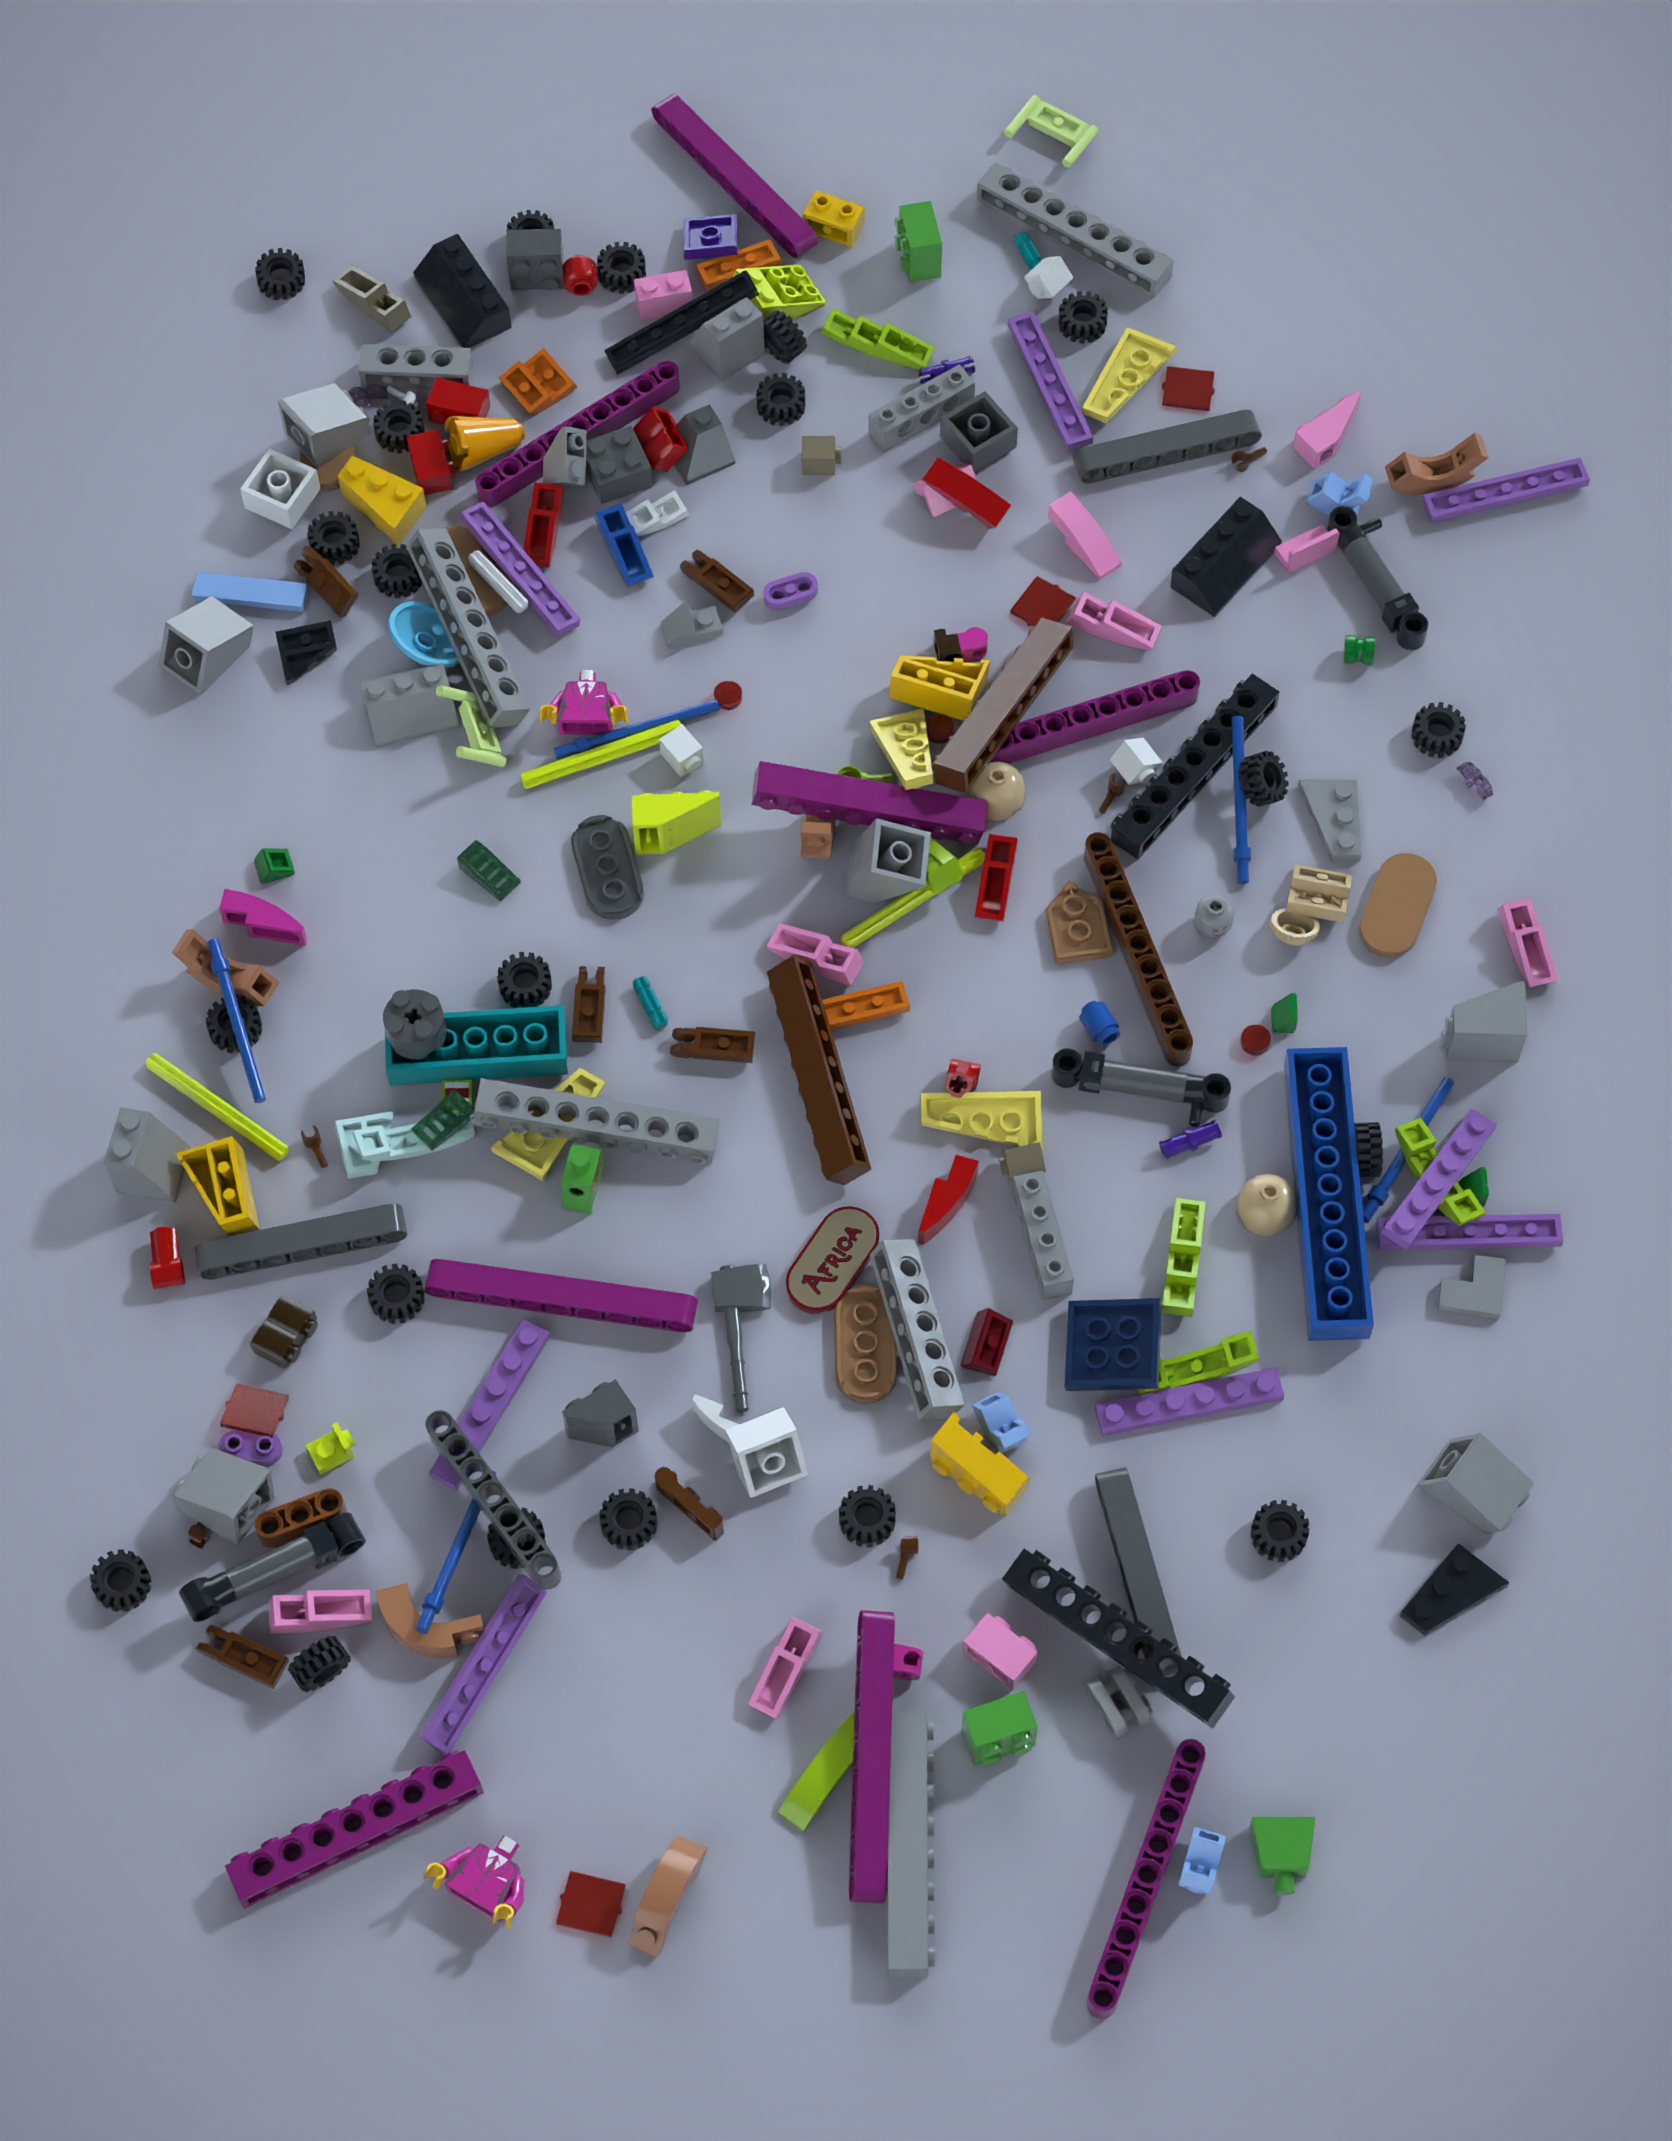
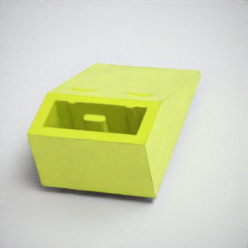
M801 265L737 269L733 275L734 277L745 270L748 272L760 294L750 301L763 314V320L777 310L780 313H786V317L790 316L795 319L826 304V301Z
M704 790L698 793L671 792L669 794L654 795L652 793L633 795L632 822L636 855L665 854L720 826V793Z

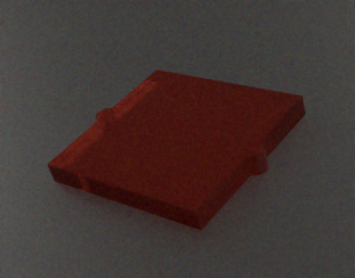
M1167 366L1166 379L1162 383V389L1164 390L1162 406L1210 411L1211 396L1215 393L1213 388L1214 371Z
M1036 576L1012 607L1010 613L1027 622V626L1035 627L1041 618L1059 623L1076 601V597L1060 589L1058 584L1053 585Z
M237 1383L230 1400L225 1402L226 1410L220 1421V1426L273 1438L279 1421L284 1420L283 1412L289 1400V1395Z
M570 1871L565 1892L560 1895L562 1902L556 1925L612 1938L617 1917L622 1914L620 1906L626 1884Z

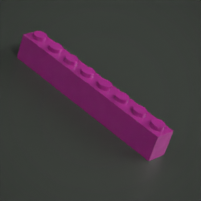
M759 761L754 775L751 805L760 806L765 810H783L793 815L806 814L817 816L822 820L834 819L845 821L850 825L862 824L870 826L877 818L931 832V838L936 840H954L964 845H978L985 831L987 801L922 789L912 788L905 790L904 786L764 761Z

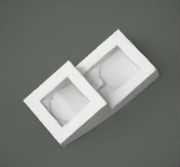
M675 490L652 504L647 499L626 512L628 520L633 525L638 536L659 531L690 516Z
M695 1394L692 1399L694 1412L711 1431L729 1442L726 1430L740 1424L724 1418V1405Z

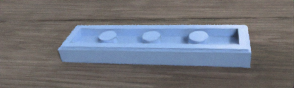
M197 572L192 598L193 601L202 602L213 596L223 604L303 612L308 585L307 583Z

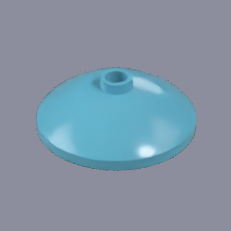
M411 601L402 603L394 608L388 619V631L396 647L405 656L424 666L437 665L443 662L444 668L460 663L433 604Z

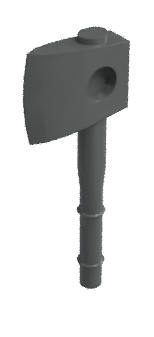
M751 1264L738 1267L726 1265L720 1267L719 1271L711 1272L715 1312L725 1313L735 1393L733 1396L735 1397L737 1412L749 1410L744 1370L745 1361H743L742 1351L743 1337L740 1312L762 1311L771 1308V1283L766 1264Z

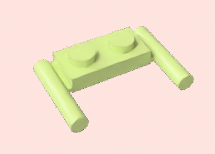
M1036 95L1029 99L1004 130V134L1008 138H1012L1024 122L1028 120L1029 126L1072 147L1062 160V164L1067 168L1073 165L1099 132L1095 125H1088L1082 120L1041 101Z
M443 685L437 686V696L462 702L458 709L471 748L458 746L456 756L504 767L506 757L501 755L502 752L494 728L489 727L475 694Z

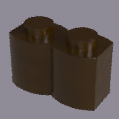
M282 1294L250 1343L253 1353L284 1369L289 1363L293 1364L301 1353V1343L306 1337L310 1338L317 1329L318 1322L316 1321L315 1311Z

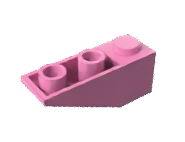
M1359 390L1350 396H1344L1337 405L1329 410H1323L1316 419L1308 424H1302L1296 430L1293 448L1314 469L1336 456L1358 410L1361 396Z

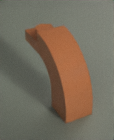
M1473 433L1450 451L1438 456L1424 458L1404 452L1386 465L1385 470L1392 490L1408 495H1424L1454 488L1475 477L1473 469L1489 457L1482 436Z
M806 815V820L802 821L801 824L802 858L831 860L836 820H822L817 816Z
M186 929L171 953L187 966L185 971L209 989L223 995L218 977L214 976L211 968L213 960L207 941L194 929ZM224 956V958L228 959L231 968L229 976L237 1000L240 999V996H244L247 1002L251 1000L254 1006H265L279 982L260 965L241 964Z
M407 1583L376 1591L380 1610L387 1628L397 1641L417 1654L434 1658L458 1656L455 1644L460 1642L463 1645L473 1644L478 1641L484 1631L481 1614L447 1623L432 1622L428 1633L421 1634L415 1629L421 1616L413 1607Z
M680 1835L673 1840L660 1860L645 1890L633 1920L635 1924L627 1943L628 1945L656 1958L661 1954L677 1909L686 1891L698 1877L708 1848Z

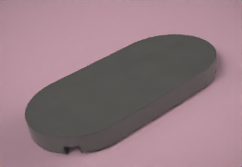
M606 815L586 818L578 825L575 833H573L571 844L587 904L595 914L602 918L615 920L628 917L640 907L644 896L643 883L628 831L621 822L612 820V817Z

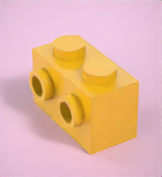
M815 190L803 212V219L811 226L817 236L853 247L865 224V207L855 202L834 197L829 193Z

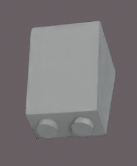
M746 297L702 324L689 342V347L716 377L723 381L765 355L763 314Z
M335 383L292 395L278 401L285 435L317 469L370 434L368 423L370 417L364 408H358L353 403L350 394L346 390H341Z
M211 596L166 621L158 666L201 695L250 647L254 625Z
M876 818L851 844L845 897L873 904L925 887L931 832Z
M1519 981L1453 1006L1451 1016L1445 1019V1030L1441 1032V1048H1446V1059L1518 1062L1527 1037L1525 982Z
M120 1107L104 1163L116 1192L175 1202L185 1169L175 1153L191 1148L150 1112Z
M1478 1433L1450 1439L1417 1487L1484 1533L1503 1531L1510 1525L1513 1520L1511 1515L1517 1507L1522 1506L1530 1496L1528 1491L1534 1482L1487 1438Z
M211 1447L204 1456L200 1455L192 1466V1472L186 1480L181 1479L173 1491L177 1510L202 1523L205 1527L237 1546L253 1527L256 1518L266 1510L275 1498L271 1471L268 1468Z

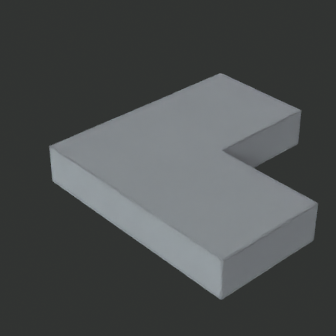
M1475 1254L1472 1282L1442 1278L1438 1310L1499 1319L1501 1315L1506 1259Z

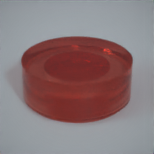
M733 681L720 682L714 689V700H717L721 709H735L742 702V689Z
M943 714L931 716L926 722L927 738L936 744L946 743L949 737L954 734L952 719Z
M1249 1025L1241 1034V1047L1250 1055H1261L1268 1050L1271 1035L1262 1025Z

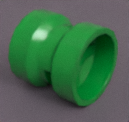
M1346 635L1343 662L1353 664L1355 661H1360L1363 665H1372L1375 637L1366 636L1363 639H1359L1355 635Z

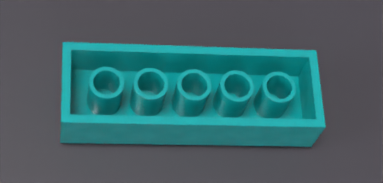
M564 1005L443 1013L447 1029L445 1041L437 1051L435 1049L422 1059H409L400 1056L389 1044L385 1032L386 1073L390 1086L441 1083L442 1080L504 1079L568 1074L567 1026Z

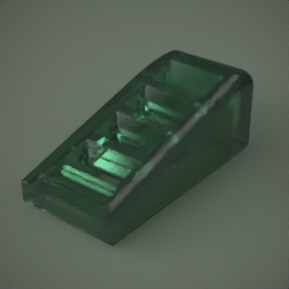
M475 840L457 858L459 869L500 902L521 883V880L478 840ZM487 863L488 865L480 872L479 869ZM496 870L497 873L488 880L487 878ZM505 877L507 880L497 888L495 885Z
M453 1090L412 1127L411 1131L433 1151L474 1119L475 1108L456 1090ZM453 1106L461 1113L459 1117L450 1110ZM445 1113L453 1122L449 1124L441 1115ZM437 1120L445 1129L441 1132L432 1122ZM428 1127L437 1137L432 1140L423 1129Z

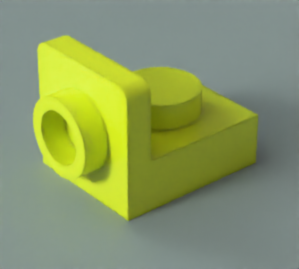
M337 1422L332 1424V1432L305 1445L320 1475L354 1458L351 1447L355 1446L353 1438L348 1429L342 1431Z

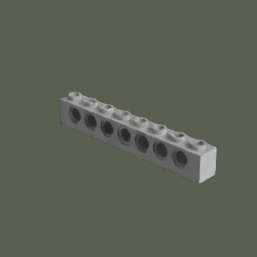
M995 162L977 182L978 201L1153 298L1172 277L1174 260L1165 253L1154 250L1143 241L1134 239L1125 234L1121 229L1114 228L1099 217L1080 209L1076 204L1069 203L1058 197L1054 192L1047 191L1036 185L1032 180L1016 174L1008 167Z
M446 528L417 529L406 546L489 727L518 726L530 711L528 701L519 686L506 654L486 615L485 609L454 547L453 541Z
M483 1078L480 1079L474 1111V1123H479L480 1126L488 1129L502 1127L518 1134L526 1132L538 1133L541 1137L548 1139L561 1137L577 1144L591 1142L607 1149H614L616 1147L627 1148L629 1151L637 1154L650 1152L659 1154V1156L666 1159L686 1158L696 1164L712 1163L719 1125V1118ZM510 1105L514 1109L510 1112H504L499 1107ZM532 1110H540L544 1113V1115L540 1117H534L529 1112ZM562 1115H570L571 1117H573L574 1120L570 1122H564L560 1120L559 1117ZM591 1120H599L603 1125L593 1127L589 1122ZM629 1125L633 1130L623 1132L619 1129V1126ZM651 1130H659L660 1132H662L663 1135L660 1137H653L648 1132ZM681 1135H688L693 1140L690 1142H683L678 1137Z

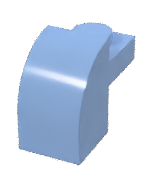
M1330 471L1313 480L1306 503L1330 516L1333 509L1340 506L1351 508L1357 515L1360 505H1363L1370 497V487L1373 479L1363 474L1347 483Z
M997 1392L972 1405L985 1435L997 1452L1004 1453L1016 1448L1027 1441L1026 1437L1032 1435L1028 1424L1017 1418L1007 1395Z
M1194 1827L1179 1886L1185 1887L1194 1893L1211 1894L1226 1836Z

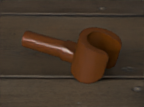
M1262 447L1248 454L1244 451H1236L1231 457L1232 464L1237 461H1243L1237 465V470L1244 472L1248 468V463L1266 454L1267 449Z
M1115 773L1109 778L1108 793L1099 809V812L1105 814L1115 796L1122 795L1125 790L1126 780L1124 779L1121 784L1114 783Z
M312 1125L315 1132L312 1137H306L303 1130H301L304 1145L313 1150L321 1168L327 1167L328 1163L320 1146L322 1140L318 1128Z
M197 1522L188 1531L189 1541L191 1544L202 1549L210 1537V1532L204 1530L205 1526L202 1523Z
M905 1536L901 1539V1555L896 1579H904L908 1554H918V1536Z

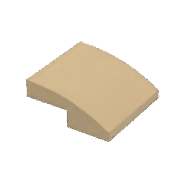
M1295 864L1286 912L1344 923L1352 875Z

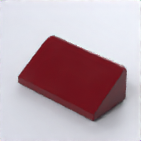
M990 1308L978 1311L960 1366L990 1376H996L1013 1320Z

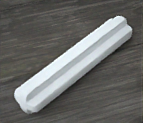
M476 550L468 556L469 564L516 613L520 614L527 610L529 607L528 600L480 551Z

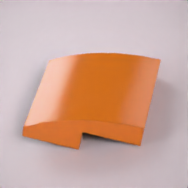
M544 348L539 350L524 364L517 361L499 377L500 381L531 416L551 407L578 388Z

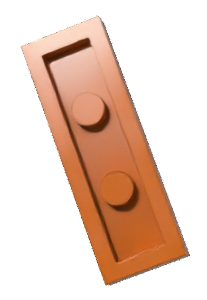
M771 239L738 250V255L717 257L697 264L696 272L706 291H709L731 279L737 269L780 266L781 258Z
M903 981L822 1000L831 1030L910 1012V1004Z

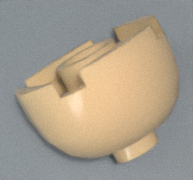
M999 761L988 763L968 791V798L987 801L985 819L994 821L1011 818L1013 813L1018 811L1019 808L1021 810L1026 797L1022 775L1013 766Z
M1263 1174L1255 1176L1246 1182L1239 1193L1236 1210L1246 1229L1256 1235L1270 1237L1276 1235L1277 1232H1281L1284 1229L1286 1231L1291 1227L1296 1219L1298 1199L1295 1189L1287 1180L1278 1175Z

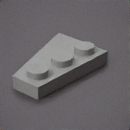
M1299 780L1298 787L1301 794H1304L1309 812L1317 823L1318 832L1331 861H1360L1361 840L1357 780Z

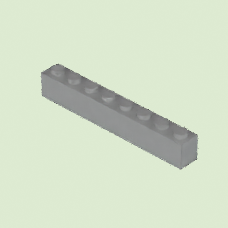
M892 1710L888 1834V1977H928V1967H935V1946H928V1934H934L935 1919L934 1913H928V1901H934V1881H928V1868H934V1848H928V1836H934V1816H927V1804H934V1784H927V1772H934V1753L927 1752V1740H933V1721H927V1710Z

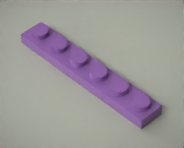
M1034 312L1008 319V328L1066 450L1070 451L1093 444V435Z
M1576 458L1424 494L1422 502L1430 522L1434 523L1589 485L1590 478L1581 458Z
M484 501L461 512L460 520L517 590L528 600L530 606L556 637L579 626L581 619Z
M1471 1108L1384 1226L1381 1234L1407 1250L1493 1133L1497 1124Z
M1560 1214L1485 1215L1461 1226L1454 1223L1447 1216L1430 1217L1407 1250L1561 1247L1563 1244ZM1377 1218L1378 1250H1405L1381 1234L1390 1218Z
M524 1319L520 1322L458 1424L478 1453L481 1452L550 1338V1332ZM457 1449L453 1452L452 1456H460L466 1449ZM440 1454L430 1469L429 1476L457 1491L461 1481Z
M1275 1367L1095 1403V1411L1102 1436L1282 1401L1284 1393L1277 1368Z
M517 1575L419 1735V1738L442 1755L450 1753L547 1593L526 1575Z

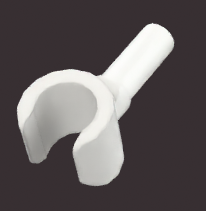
M390 385L387 387L386 391L400 400L406 401V406L411 402L417 408L418 402L415 401L416 396L413 392L408 391L405 394Z

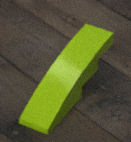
M832 308L820 334L867 355L915 369L926 368L935 349L934 346L888 322L885 327H882L861 315L855 320L835 308Z
M1175 1199L1162 1313L1188 1317L1193 1315L1206 1205L1204 1201Z

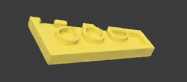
M1127 327L1082 407V414L1107 424L1176 353L1177 346Z
M924 708L870 721V731L905 790L918 789L922 786L933 784Z
M579 1068L554 1091L598 1098L605 1088L606 1082ZM532 1110L531 1115L540 1117L544 1113L540 1110ZM562 1115L559 1117V1119L564 1122H570L574 1120L573 1117H571L570 1115ZM510 1131L501 1141L498 1140L491 1147V1152L543 1181L569 1142V1139L561 1137L548 1139L541 1137L538 1133L526 1132L518 1134Z
M1041 1091L968 1092L961 1098L953 1097L950 1093L920 1094L921 1126L1017 1147L1040 1142L1041 1150H1043Z

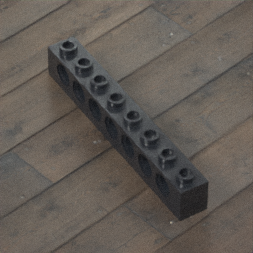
M1253 673L1245 681L1241 680L1234 688L1233 695L1228 700L1223 699L1220 702L1214 716L1211 719L1206 718L1202 722L1198 733L1193 738L1190 736L1186 739L1181 747V752L1176 757L1171 756L1167 760L1162 773L1159 776L1154 775L1149 780L1146 790L1141 796L1139 794L1135 795L1129 803V809L1123 815L1120 813L1115 817L1110 826L1112 828L1111 841L1139 860L1233 756L1232 727L1229 728L1223 725L1232 726V717L1242 716L1245 743L1277 707L1280 691ZM1206 744H1213V745H1215V746L1210 747V746H1207ZM1188 763H1196V764H1198V765H1197V766H1192V765H1190V764H1188ZM1171 782H1178L1180 785H1174ZM1160 801L1164 804H1155L1153 802ZM1141 820V821H1144V822H1146V823H1145V824H1139V823H1137V822H1135V821Z
M1025 1548L1021 1551L1002 1578L1009 1588L1212 1729L1215 1727L1235 1698L1229 1690L1231 1686L1229 1682L1216 1673L1213 1677L1204 1673L1203 1669L1205 1666L1195 1658L1188 1656L1187 1659H1184L1176 1652L1179 1648L1167 1639L1162 1638L1159 1642L1151 1636L1153 1630L1141 1621L1137 1620L1133 1624L1125 1618L1127 1612L1115 1603L1111 1602L1109 1606L1099 1600L1102 1595L1092 1587L1085 1585L1084 1588H1081L1075 1584V1576L1062 1567L1057 1571L1049 1566L1051 1560L1038 1550H1035L1033 1554ZM1041 1577H1050L1046 1587L1036 1588L1037 1581ZM1075 1594V1600L1072 1604L1068 1606L1061 1605L1065 1595ZM1100 1611L1101 1615L1097 1622L1093 1624L1087 1623V1617L1091 1612ZM1126 1629V1635L1121 1641H1112L1113 1633L1116 1630ZM1145 1646L1152 1647V1653L1148 1658L1138 1659V1652L1141 1648ZM1168 1665H1178V1671L1174 1676L1164 1677V1670ZM1194 1683H1204V1690L1201 1694L1196 1696L1190 1695V1688Z

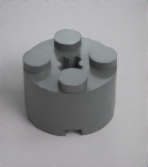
M399 990L392 995V998L385 1006L383 1023L389 1044L400 1056L409 1059H422L435 1049L437 1051L443 1045L447 1029L443 1009L438 997L424 990Z

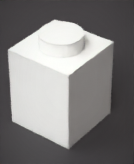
M1061 256L1044 258L1024 276L1029 285V290L1037 299L1054 297L1074 278Z
M683 724L659 739L660 754L680 777L688 772L696 771L704 763L703 747Z
M1144 738L1124 740L1110 759L1129 785L1148 783L1156 775V771L1163 763Z

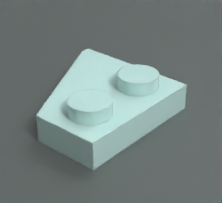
M392 1111L335 1121V1129L348 1179L378 1174L381 1161L362 1160L352 1133L354 1130L382 1125L383 1130L390 1129L393 1121Z

